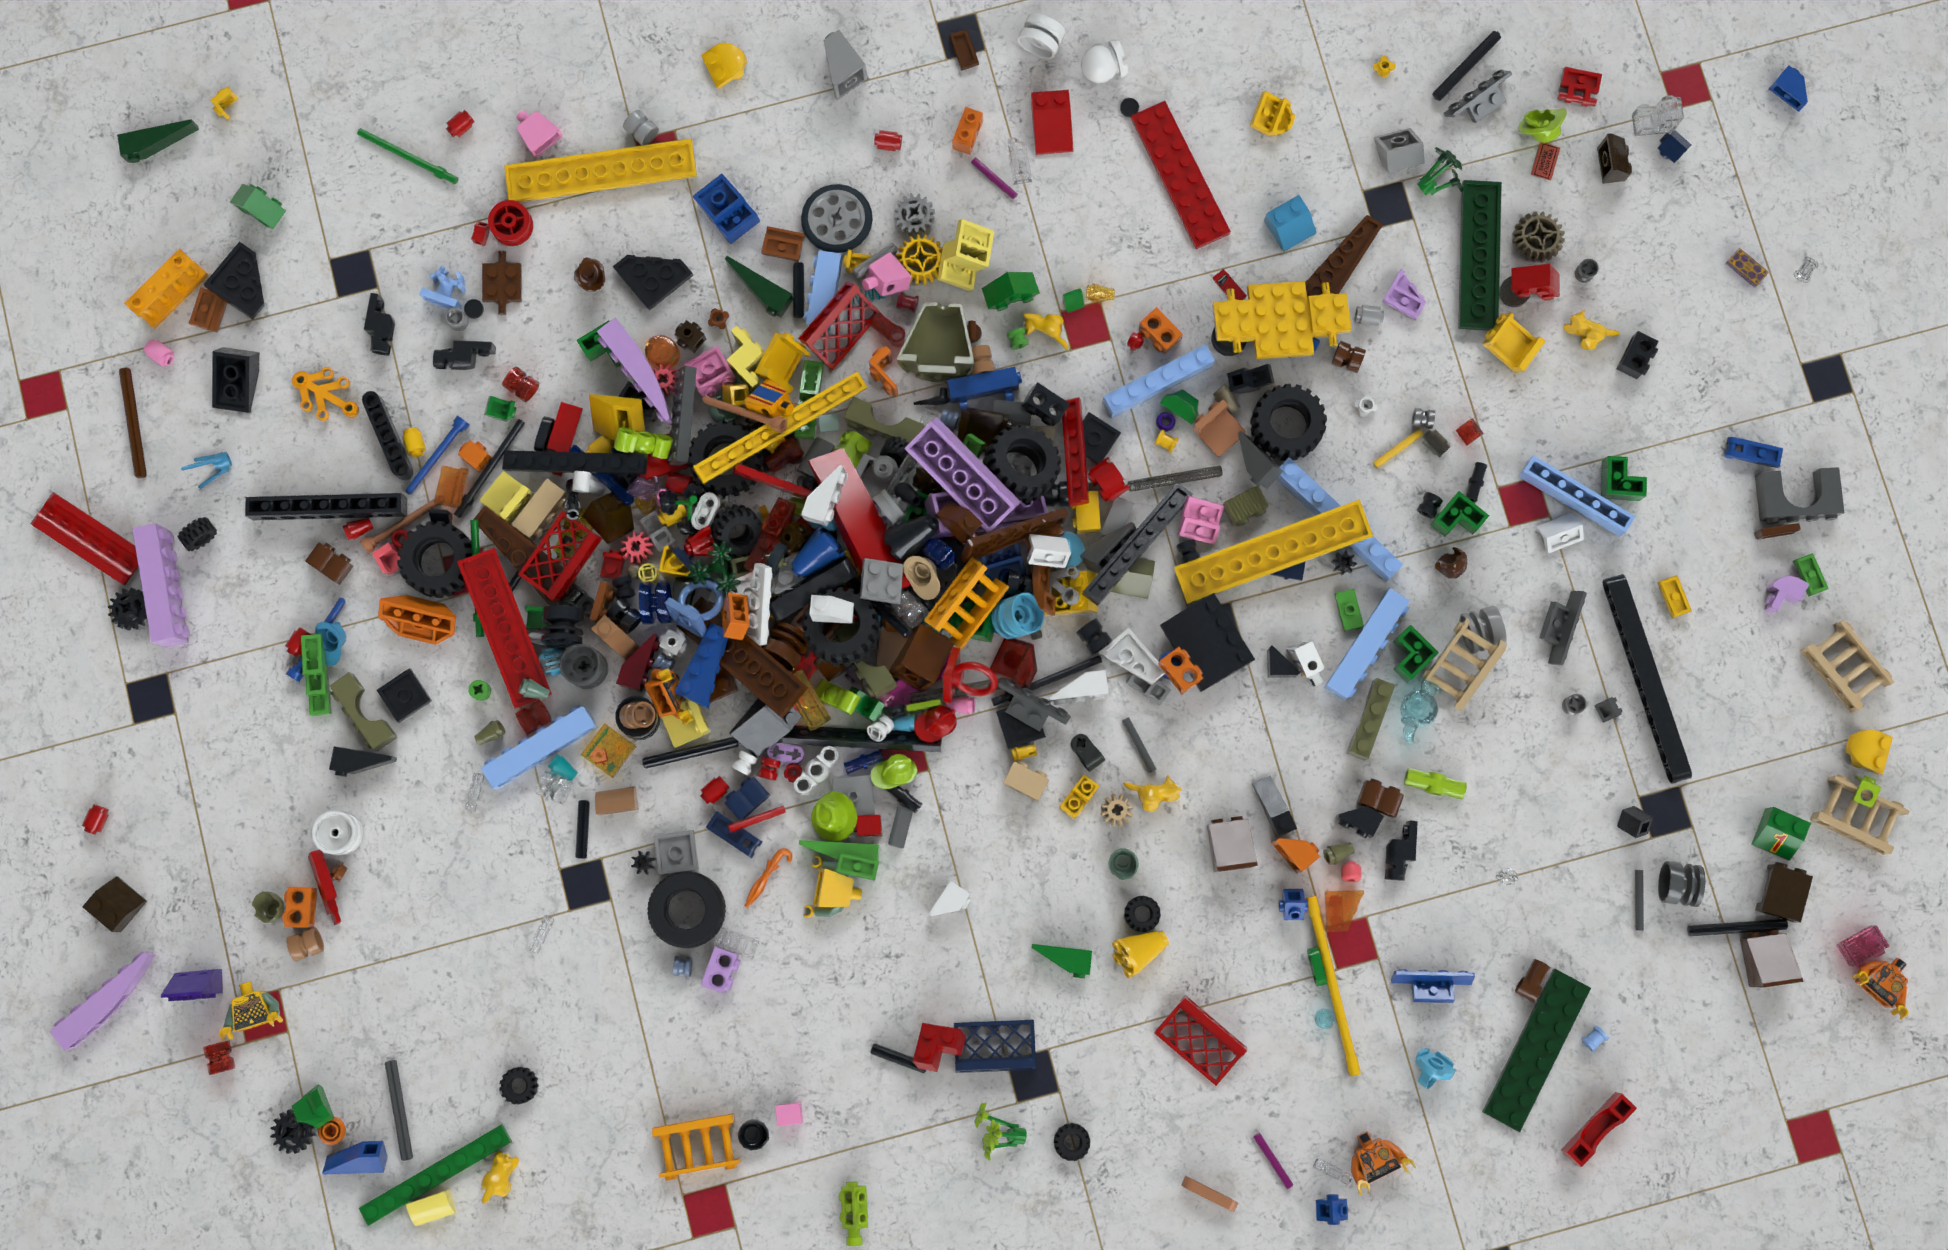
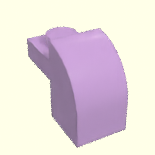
M1785 576L1773 581L1766 588V590L1772 593L1768 595L1765 601L1767 605L1764 610L1771 614L1778 611L1784 599L1793 604L1800 602L1809 583L1794 576Z

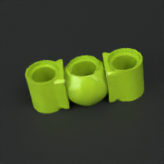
M620 427L618 428L614 448L621 452L651 454L653 457L667 459L673 439L664 434L653 433L652 435L646 431L636 433L635 430Z
M821 679L812 695L819 701L840 709L849 715H852L861 697L824 679Z

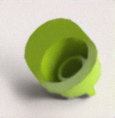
M895 754L872 769L871 781L879 789H892L913 781L917 775V766L905 755Z

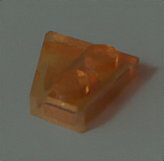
M1364 890L1324 892L1326 931H1348L1352 918L1358 909L1359 902L1364 895Z

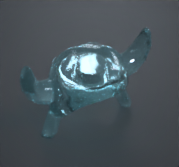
M1427 680L1421 681V689L1411 691L1404 696L1401 702L1400 711L1403 717L1401 722L1405 724L1403 735L1409 744H1414L1417 728L1431 725L1438 714L1439 708L1434 696L1437 692H1442V689L1436 684H1428Z

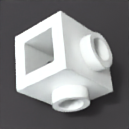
M668 629L667 633L664 632L659 639V646L663 649L662 653L670 658L673 656L680 658L681 655H684L689 646V641L685 638L686 634L678 629L674 631ZM672 639L676 640L674 645H670Z

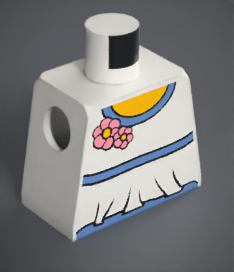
M1302 641L1287 649L1296 668L1301 672V677H1309L1313 686L1324 682L1319 673L1324 670V666L1312 641Z

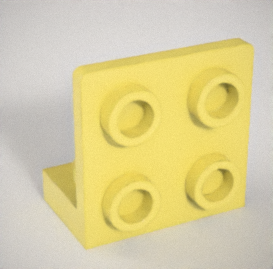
M503 471L481 497L480 502L487 505L510 524L534 493Z
M688 699L681 703L680 709L683 711L688 709L693 720L683 724L681 719L673 715L661 717L675 748L711 733L700 705Z

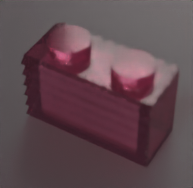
M1870 925L1838 943L1836 946L1849 966L1859 968L1868 963L1867 959L1870 957L1877 958L1885 954L1884 949L1888 948L1889 944L1878 926Z

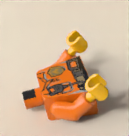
M669 668L652 670V679L645 684V688L659 717L673 715L681 719L683 724L693 720L688 709L685 711L680 709L683 697L674 693L679 684V676L674 671H670Z
M1895 958L1891 964L1887 961L1876 960L1862 964L1857 974L1852 976L1853 979L1858 978L1855 982L1883 1007H1894L1895 1009L1891 1012L1892 1015L1895 1016L1899 1013L1900 1020L1908 1016L1909 1012L1906 1008V985L1908 979L1901 974L1902 970L1907 966L1906 963L1899 958Z
M1368 1131L1357 1135L1361 1147L1354 1150L1355 1155L1351 1161V1173L1355 1183L1358 1185L1359 1195H1362L1361 1188H1367L1368 1193H1370L1369 1183L1401 1168L1400 1164H1402L1406 1173H1409L1406 1168L1407 1165L1411 1164L1416 1168L1414 1161L1408 1159L1400 1147L1389 1140L1377 1138L1372 1141Z

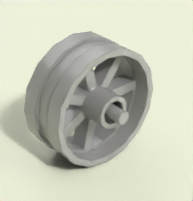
M883 489L879 495L873 497L880 507V513L878 514L880 517L882 515L887 516L894 525L906 517V514L900 507L901 504L899 502L902 500L900 497L897 499L893 498L886 489Z

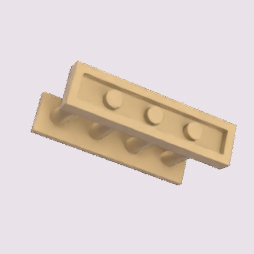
M1468 618L1463 623L1459 622L1454 629L1455 635L1430 669L1426 668L1420 677L1423 679L1422 687H1425L1428 681L1454 696L1456 700L1454 707L1460 711L1468 703L1507 647V643L1501 639L1497 645L1495 643L1491 644L1467 628L1470 621ZM1461 635L1486 649L1487 653L1490 654L1487 659L1481 660L1457 645L1456 642ZM1452 650L1477 666L1476 669L1478 671L1476 674L1469 675L1445 660L1448 653ZM1439 666H1442L1464 680L1467 686L1464 690H1457L1434 675Z
M1842 620L1833 625L1838 631L1817 646L1812 643L1800 651L1850 713L1864 707L1861 702L1862 698L1878 685L1882 684L1883 687H1886L1895 682L1892 680L1890 672L1879 664L1853 632V627L1848 622ZM1843 637L1850 647L1832 661H1828L1823 656V652ZM1856 652L1863 662L1844 677L1840 676L1836 672V667ZM1869 668L1875 678L1856 693L1849 688V682Z
M1842 775L1828 777L1827 781L1835 784L1825 809L1821 810V812H1814L1810 820L1882 855L1892 854L1894 846L1888 844L1889 834L1897 816L1908 815L1910 811L1903 808L1904 805L1899 802H1890L1878 796L1873 807H1869L1861 828L1856 829L1851 826L1850 822L1858 805V802H1855L1853 797L1859 786L1848 782L1849 779ZM1842 789L1853 793L1843 819L1837 820L1833 818L1832 812ZM1863 790L1860 796L1866 800H1870L1872 798V793L1867 790ZM1879 806L1889 810L1890 813L1880 836L1875 838L1870 835L1869 829Z

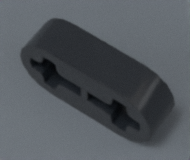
M546 416L542 418L534 443V451H547V445L555 423L554 418Z

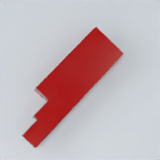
M561 402L547 450L570 452L583 408ZM552 472L553 475L562 477L563 473Z
M320 849L309 853L308 859L327 915L331 914L334 925L340 924L341 919L335 901L337 894L323 852Z

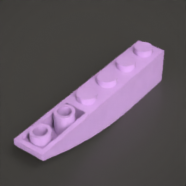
M616 318L612 319L597 331L600 336L598 341L604 348L608 346L612 351L609 355L615 363L619 361L622 364L621 370L625 376L633 378L635 381L632 383L639 393L643 391L646 395L644 400L650 408L654 406L658 412L655 414L662 423L666 421L668 425H671L672 420L665 397L651 366Z
M153 952L139 953L134 957L132 964L122 967L115 978L105 981L102 984L103 988L98 992L95 991L88 995L86 1002L75 1006L70 1011L71 1014L68 1017L62 1018L54 1024L55 1027L50 1033L63 1050L75 1048L119 1009L147 971L155 956Z

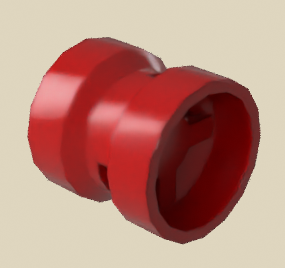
M762 757V767L758 771L757 777L776 781L778 776L776 772L780 768L781 761Z

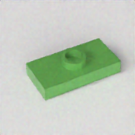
M1813 553L1793 560L1800 579L1809 583L1806 590L1808 597L1829 589Z
M1351 589L1335 593L1344 632L1363 628L1364 624L1355 590Z
M840 852L836 872L875 881L879 861Z

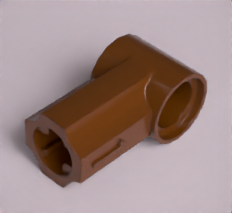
M1533 959L1525 977H1522L1517 984L1515 993L1531 1002H1535L1541 993V985L1551 967L1542 961Z

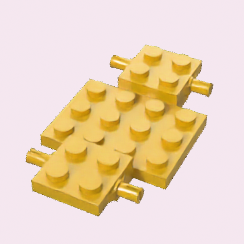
M1305 281L1248 285V300L1235 299L1234 289H1231V291L1227 289V300L1213 302L1212 304L1216 341L1233 342L1234 353H1237V351L1238 353L1242 352L1240 342L1254 341L1256 359L1313 356V337H1328L1329 346L1332 347L1338 345L1337 334L1351 332L1347 293H1330L1329 283L1326 282V284H1321L1323 294L1308 296L1307 298Z

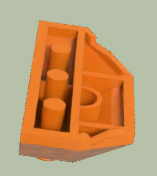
M409 595L386 597L379 600L378 618L384 621L398 636L436 645L455 634L456 615L445 604Z

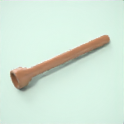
M704 396L702 399L703 403L768 424L774 431L783 433L787 427V419L781 416L771 418L708 396Z
M444 496L436 497L375 537H366L360 543L366 552L370 554L375 551L378 543L426 514L430 509H434L445 501Z

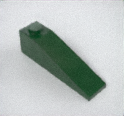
M192 119L117 134L120 156L129 163H138L140 160L147 159L199 130V127Z
M726 256L727 265L763 305L766 312L773 317L777 315L782 318L793 301L792 293Z

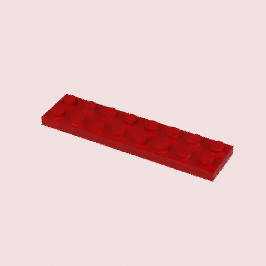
M1166 101L1131 115V120L1195 249L1230 235L1231 231Z
M495 548L457 561L514 708L516 709L539 700L522 697V694L518 693L524 678L527 680L530 678L546 689L550 690V687Z

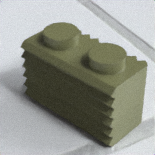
M1255 486L1225 501L1223 506H1225L1224 511L1232 525L1238 524L1242 526L1249 522L1248 518L1255 515L1257 518L1265 514V509L1268 508L1269 504L1260 488Z

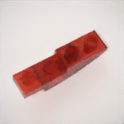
M778 497L761 528L762 534L744 565L746 570L753 572L755 563L767 564V558L764 556L765 554L769 555L778 542L781 543L778 540L787 524H791L796 509L795 503Z

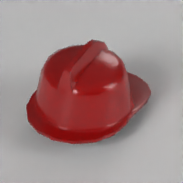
M943 705L930 708L917 717L914 723L916 735L921 740L931 743L942 739L956 728V711Z

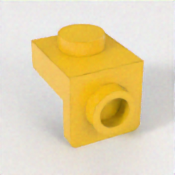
M227 86L219 90L210 101L215 105L212 109L219 117L224 116L229 120L230 117L224 110L239 98Z
M848 249V254L844 255L843 266L846 267L847 273L853 274V269L872 255L857 254Z

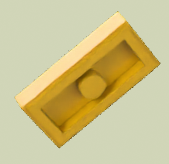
M1677 575L1657 582L1672 619L1692 612Z

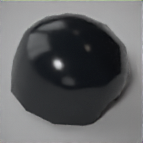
M750 1119L739 1128V1143L743 1148L750 1151L762 1149L767 1141H769V1130L764 1122L758 1119Z

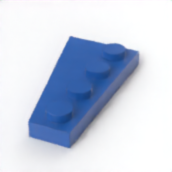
M710 623L674 691L677 695L708 709L711 703L709 702L710 695L714 692L716 673L718 674L720 670V659L724 655L728 638L723 637L722 627Z

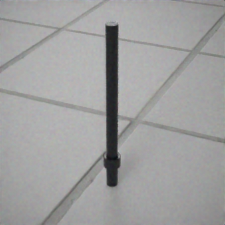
M520 419L517 420L470 491L462 497L461 504L454 512L455 516L461 518L467 507H471L475 501L474 497L504 455V450L509 448L525 422Z
M1098 655L1021 688L1033 691L1102 663V659ZM1005 691V694L995 697L991 701L993 706H996L1006 701L1011 702L1014 695Z

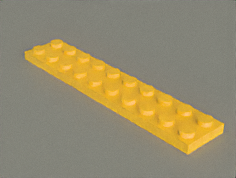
M692 138L504 165L508 200L517 202L697 177Z
M1359 499L1178 565L1174 569L1185 600L1189 604L1203 599L1212 593H1220L1373 537Z

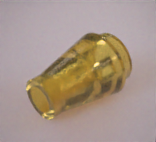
M1094 283L1087 285L1086 300L1091 302L1114 300L1115 289Z

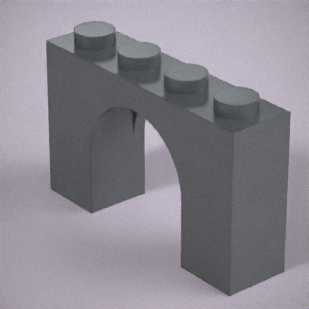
M1839 467L1819 468L1813 472L1815 497L1812 504L1805 508L1797 507L1786 499L1783 492L1781 470L1762 471L1755 475L1760 521L1774 524L1779 523V520H1786L1787 523L1798 522L1799 519H1806L1807 522L1817 521L1818 518H1825L1827 521L1838 519V516L1845 513Z

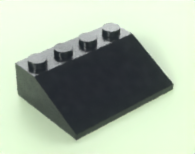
M1214 593L1160 625L1174 650L1177 647H1180L1181 650L1185 649L1190 656L1189 660L1191 663L1201 669L1203 679L1196 684L1200 692L1243 669L1255 660Z

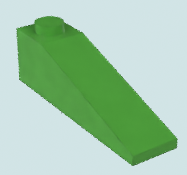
M799 840V845L839 860L841 852L879 861V844Z

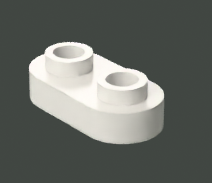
M705 493L701 496L691 518V523L695 529L701 530L706 526L711 527L720 507V499L717 495ZM713 500L714 504L710 507L709 501ZM704 517L706 521L704 524H701L700 521Z

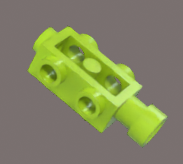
M856 1181L846 1182V1186L841 1187L838 1196L842 1206L839 1219L842 1223V1229H848L846 1246L863 1245L860 1229L868 1228L867 1189L865 1185H858Z

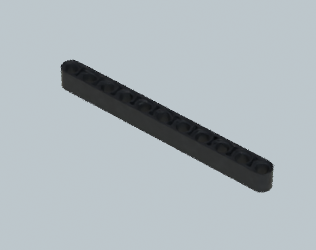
M1624 574L1603 579V588L1666 776L1671 784L1692 778V771L1627 579Z

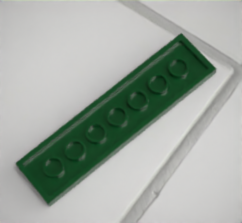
M1463 180L1458 329L1489 331L1497 324L1496 320L1499 317L1502 182Z
M1557 969L1552 970L1482 1111L1484 1114L1521 1132L1591 990L1589 986Z

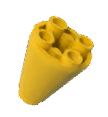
M1163 931L1120 938L1112 942L1115 951L1112 957L1117 965L1120 964L1122 966L1125 976L1129 979L1137 975L1163 952L1166 946L1169 945V940Z

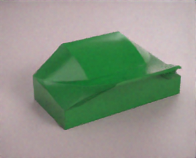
M1183 389L1165 395L1160 404L1191 425L1199 416V400Z
M319 1084L292 1105L297 1122L308 1123L316 1129L334 1118L324 1089Z

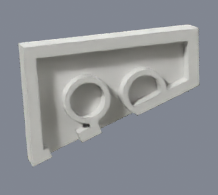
M1130 628L1126 629L1099 652L1101 656L1151 685L1165 675L1158 665V660Z

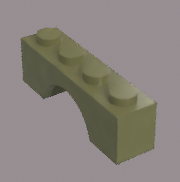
M855 397L852 398L844 416L849 427L864 429L865 433L871 436H876L877 434L882 436V439L885 441L895 436V438L901 437V440L906 439V442L909 443L925 428L923 423L907 417L898 424L883 425L874 419L871 403Z
M854 619L852 623H845L833 631L836 636L833 639L834 642H845L856 635L859 627ZM856 661L851 662L857 668L854 672L860 680L864 679L867 683L865 688L870 696L874 694L877 700L897 687L895 680L885 665L875 667L863 661L856 664Z
M348 672L330 685L332 697L337 702H341L343 713L348 718H352L354 729L358 733L363 734L365 737L363 741L369 749L372 748L379 751L397 738V735L387 721L382 719L369 721L363 716L360 709V699L365 689L354 674Z
M1379 678L1372 681L1361 720L1352 736L1346 754L1364 761L1369 759L1395 688L1394 684Z

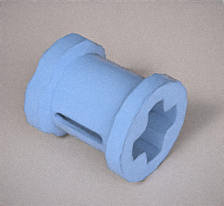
M1595 1025L1593 1027L1594 1030L1586 1038H1581L1584 1045L1592 1052H1596V1048L1604 1040L1607 1041L1609 1039L1606 1033Z

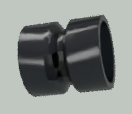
M1059 481L1058 484L1054 483L1044 495L1047 507H1054L1055 504H1058L1060 507L1070 506L1068 502L1067 481ZM1052 490H1057V498H1052Z
M1008 569L1003 581L1004 584L1009 586L1005 595L1014 596L1021 593L1033 595L1032 575L1024 573L1021 576L1020 572Z
M622 597L611 606L606 616L612 622L619 623L618 627L626 634H629L640 624L644 615L636 608L632 609V604Z
M1097 618L1076 632L1082 642H1087L1086 647L1092 655L1113 641L1107 632L1102 631L1103 626ZM1097 635L1098 639L1094 641L1092 638Z

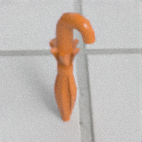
M782 848L774 854L771 860L767 859L766 870L753 884L744 905L746 908H749L750 904L752 905L763 892L771 873L780 867L777 864L782 856L786 855L787 861L791 863L792 852L789 849Z

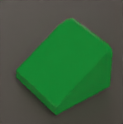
M1080 288L1063 294L1062 301L1068 313L1084 307L1083 294Z

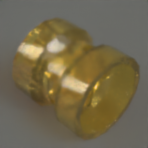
M641 492L636 496L635 505L640 512L650 514L656 510L657 503L652 494Z

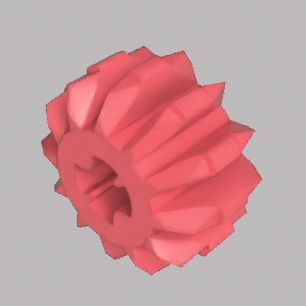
M660 364V370L657 371L656 368L652 370L663 394L665 393L666 397H669L670 391L675 394L674 384L676 383L675 372L677 370H671L670 365H667L664 369L663 365ZM664 378L665 380H668V382L664 383L661 380Z
M633 531V537L627 534L625 537L628 541H621V544L625 546L620 549L622 553H625L623 558L625 560L630 558L631 564L635 563L636 559L638 564H642V558L648 561L649 558L646 555H653V551L650 548H653L654 544L649 543L651 538L649 536L644 537L645 534L643 532L637 535ZM636 544H637V545L639 546V548H640L639 551H636L635 548H634V546H635Z

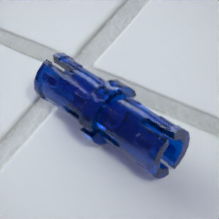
M881 749L867 755L861 754L859 758L844 762L845 768L853 765V767L846 769L847 774L862 768L868 769V766L885 761L883 756L875 758L882 754Z

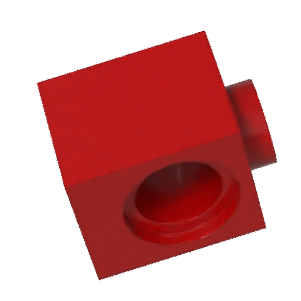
M881 815L857 816L854 833H857L858 837L882 836Z

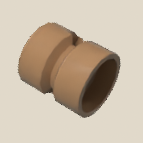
M979 345L971 347L974 358V368L971 375L995 371L993 361L990 360L992 358L990 346Z
M648 702L628 703L621 708L619 718L626 728H645L653 723L655 711Z
M315 927L304 931L302 935L295 934L287 937V948L294 961L305 959L308 957V953L313 956L324 951L323 939Z

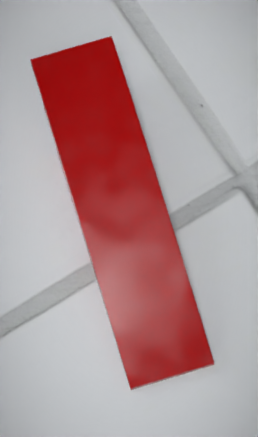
M844 448L809 460L808 463L818 485L840 465L846 470L847 480L840 488L841 496L839 502L835 503L833 508V518L856 568L859 567L862 573V565L865 558L904 565L903 562L897 560L890 553L892 551L890 545L886 546L884 532L887 528L882 518L878 515L879 512ZM904 571L901 590L911 586Z

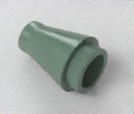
M530 678L522 680L518 691L519 694H522V697L545 701L550 692L549 689H546Z

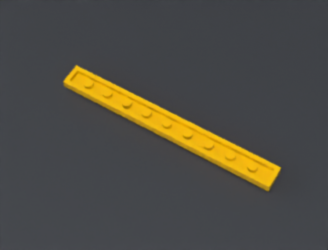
M857 371L796 406L790 415L782 414L781 417L787 419V427L783 433L776 432L770 425L765 424L694 465L693 469L701 482L705 484L863 392L868 387Z

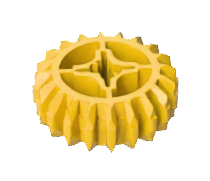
M919 234L916 235L915 240L910 236L909 243L904 240V247L899 246L898 250L900 253L896 254V258L899 259L900 264L911 275L910 283L915 280L917 286L920 281H923V285H927L926 280H929L933 284V277L938 278L943 247H940L941 242L937 241L934 243V237L928 240L926 234L923 239H920ZM923 247L932 250L935 254L925 252ZM917 248V252L911 255L910 258H907L908 254ZM920 253L922 254L924 260L923 267L921 266V262L919 260ZM936 262L935 266L926 272L927 266ZM911 265V267H917L920 270V272H915L908 266Z

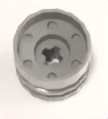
M1496 606L1482 608L1479 616L1475 611L1460 615L1459 621L1463 623L1468 618L1470 621L1467 628L1486 641L1497 645L1501 639L1506 643L1505 625ZM1462 635L1464 643L1471 654L1477 653L1479 650H1486Z

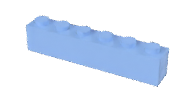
M1205 344L1103 397V404L1112 419L1213 367L1215 359Z
M1534 455L1527 461L1518 476L1618 537L1627 532L1635 518L1631 513Z
M1391 588L1386 591L1325 685V689L1342 700L1347 699V697L1352 698L1357 690L1355 685L1358 680L1360 682L1363 681L1368 673L1365 671L1369 664L1372 666L1378 658L1376 655L1379 648L1383 649L1389 641L1386 637L1390 632L1393 634L1399 623H1397V620L1400 616L1404 617L1409 610L1407 605L1410 600Z
M579 705L569 710L570 714L565 717H557L552 721V725L547 728L546 726L539 728L535 731L536 734L530 738L527 736L521 739L516 747H509L501 752L502 755L495 759L493 757L485 761V766L481 767V770L491 787L496 790L597 729L598 726L585 706L580 707Z

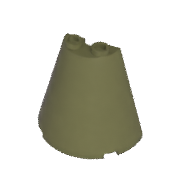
M924 302L897 356V362L905 372L909 373L911 371L916 374V378L938 383H946L947 380L971 374L974 368V358L962 304L949 303L948 306H941L938 302Z

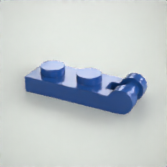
M1736 437L1727 438L1726 444H1728V448L1724 453L1725 458L1743 460L1774 468L1780 467L1783 448ZM1736 446H1740V447H1741V451H1740V452H1739V451H1735V450H1736Z

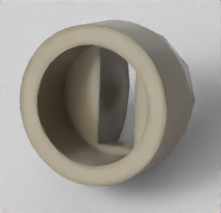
M638 563L630 564L627 567L628 575L638 580V571L642 565Z

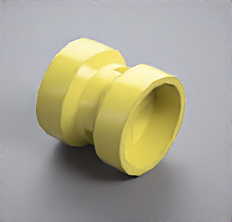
M646 563L639 568V578L646 585L652 586L659 582L660 572L653 564Z

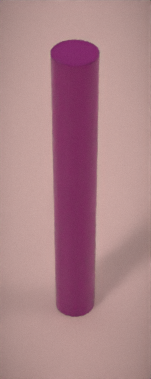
M975 157L971 161V164L1013 200L1017 197L1018 193Z
M1260 1132L1257 1133L1253 1138L1286 1189L1293 1186L1292 1181Z

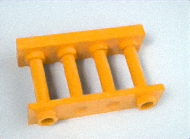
M179 248L124 304L138 317L141 316L151 327L156 329L209 275Z
M971 557L924 619L927 624L940 632L944 628L952 635L950 641L961 650L1009 588V586L997 578L992 582L984 575L987 567ZM978 580L988 588L982 597L972 590ZM966 596L976 603L969 613L960 606ZM954 612L964 619L957 629L948 622Z
M734 1113L652 1128L653 1137L658 1136L659 1140H661L666 1171L658 1174L659 1178L665 1177V1181L677 1179L679 1174L724 1166L725 1170L737 1168V1164H740L742 1160L741 1158L734 1159L729 1131L730 1123L735 1122ZM717 1125L721 1129L726 1158L725 1161L714 1162L709 1134L711 1126ZM695 1129L701 1132L706 1164L698 1166L693 1164L689 1137L691 1130ZM672 1133H679V1136H681L686 1168L674 1170L669 1141Z

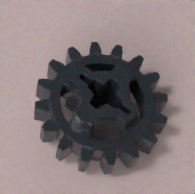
M123 588L122 594L116 592L117 598H111L110 601L113 602V605L108 606L112 610L108 616L114 617L111 622L118 624L117 627L125 628L128 631L131 628L138 630L139 624L145 626L144 620L147 619L143 591L139 589L136 591L134 588H130L128 591ZM126 606L131 607L135 612L130 611Z
M292 1109L287 1110V1114L284 1112L280 1113L281 1119H274L273 1121L276 1123V1126L270 1128L275 1131V1134L270 1135V1138H276L273 1145L279 1144V1151H283L286 1148V1154H290L292 1151L294 1154L299 1153L300 1149L306 1150V1144L313 1143L310 1137L316 1136V1133L312 1132V1129L315 1127L308 1123L295 1122L294 1119H291L296 1118ZM298 1127L294 1132V1135H289L293 1131V1128ZM290 1140L293 1144L295 1143L296 1145L288 1144L286 1141Z

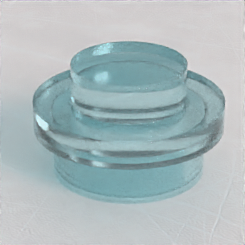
M1320 1009L1315 1014L1314 1019L1318 1027L1329 1029L1333 1026L1335 1016L1332 1011Z

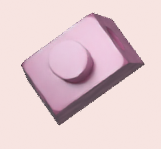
M523 110L516 116L521 122L517 126V130L535 159L563 137L559 128L537 111L529 116Z
M890 252L869 265L866 279L862 281L865 290L868 291L874 288L879 295L886 296L908 290L911 275Z

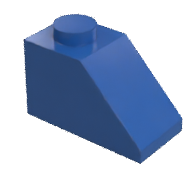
M1788 65L1769 90L1799 112L1808 103L1805 79L1796 68Z

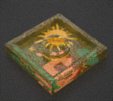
M604 723L581 755L614 778L637 746Z

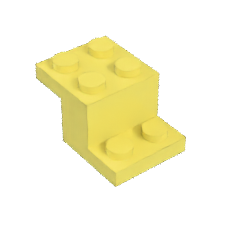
M964 219L958 220L955 239L943 244L937 280L967 291L974 290L976 272L989 267L994 231Z
M736 325L731 332L740 348L727 359V362L736 376L744 384H748L749 390L753 392L761 385L760 379L754 372L764 355V350L757 342L753 343L750 339V334L744 328L740 330Z

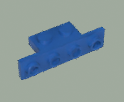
M1400 969L1394 971L1391 983L1412 984L1413 1002L1454 1003L1453 985H1472L1475 973H1469L1468 971L1448 972L1440 970L1438 972H1428L1427 970L1408 971Z

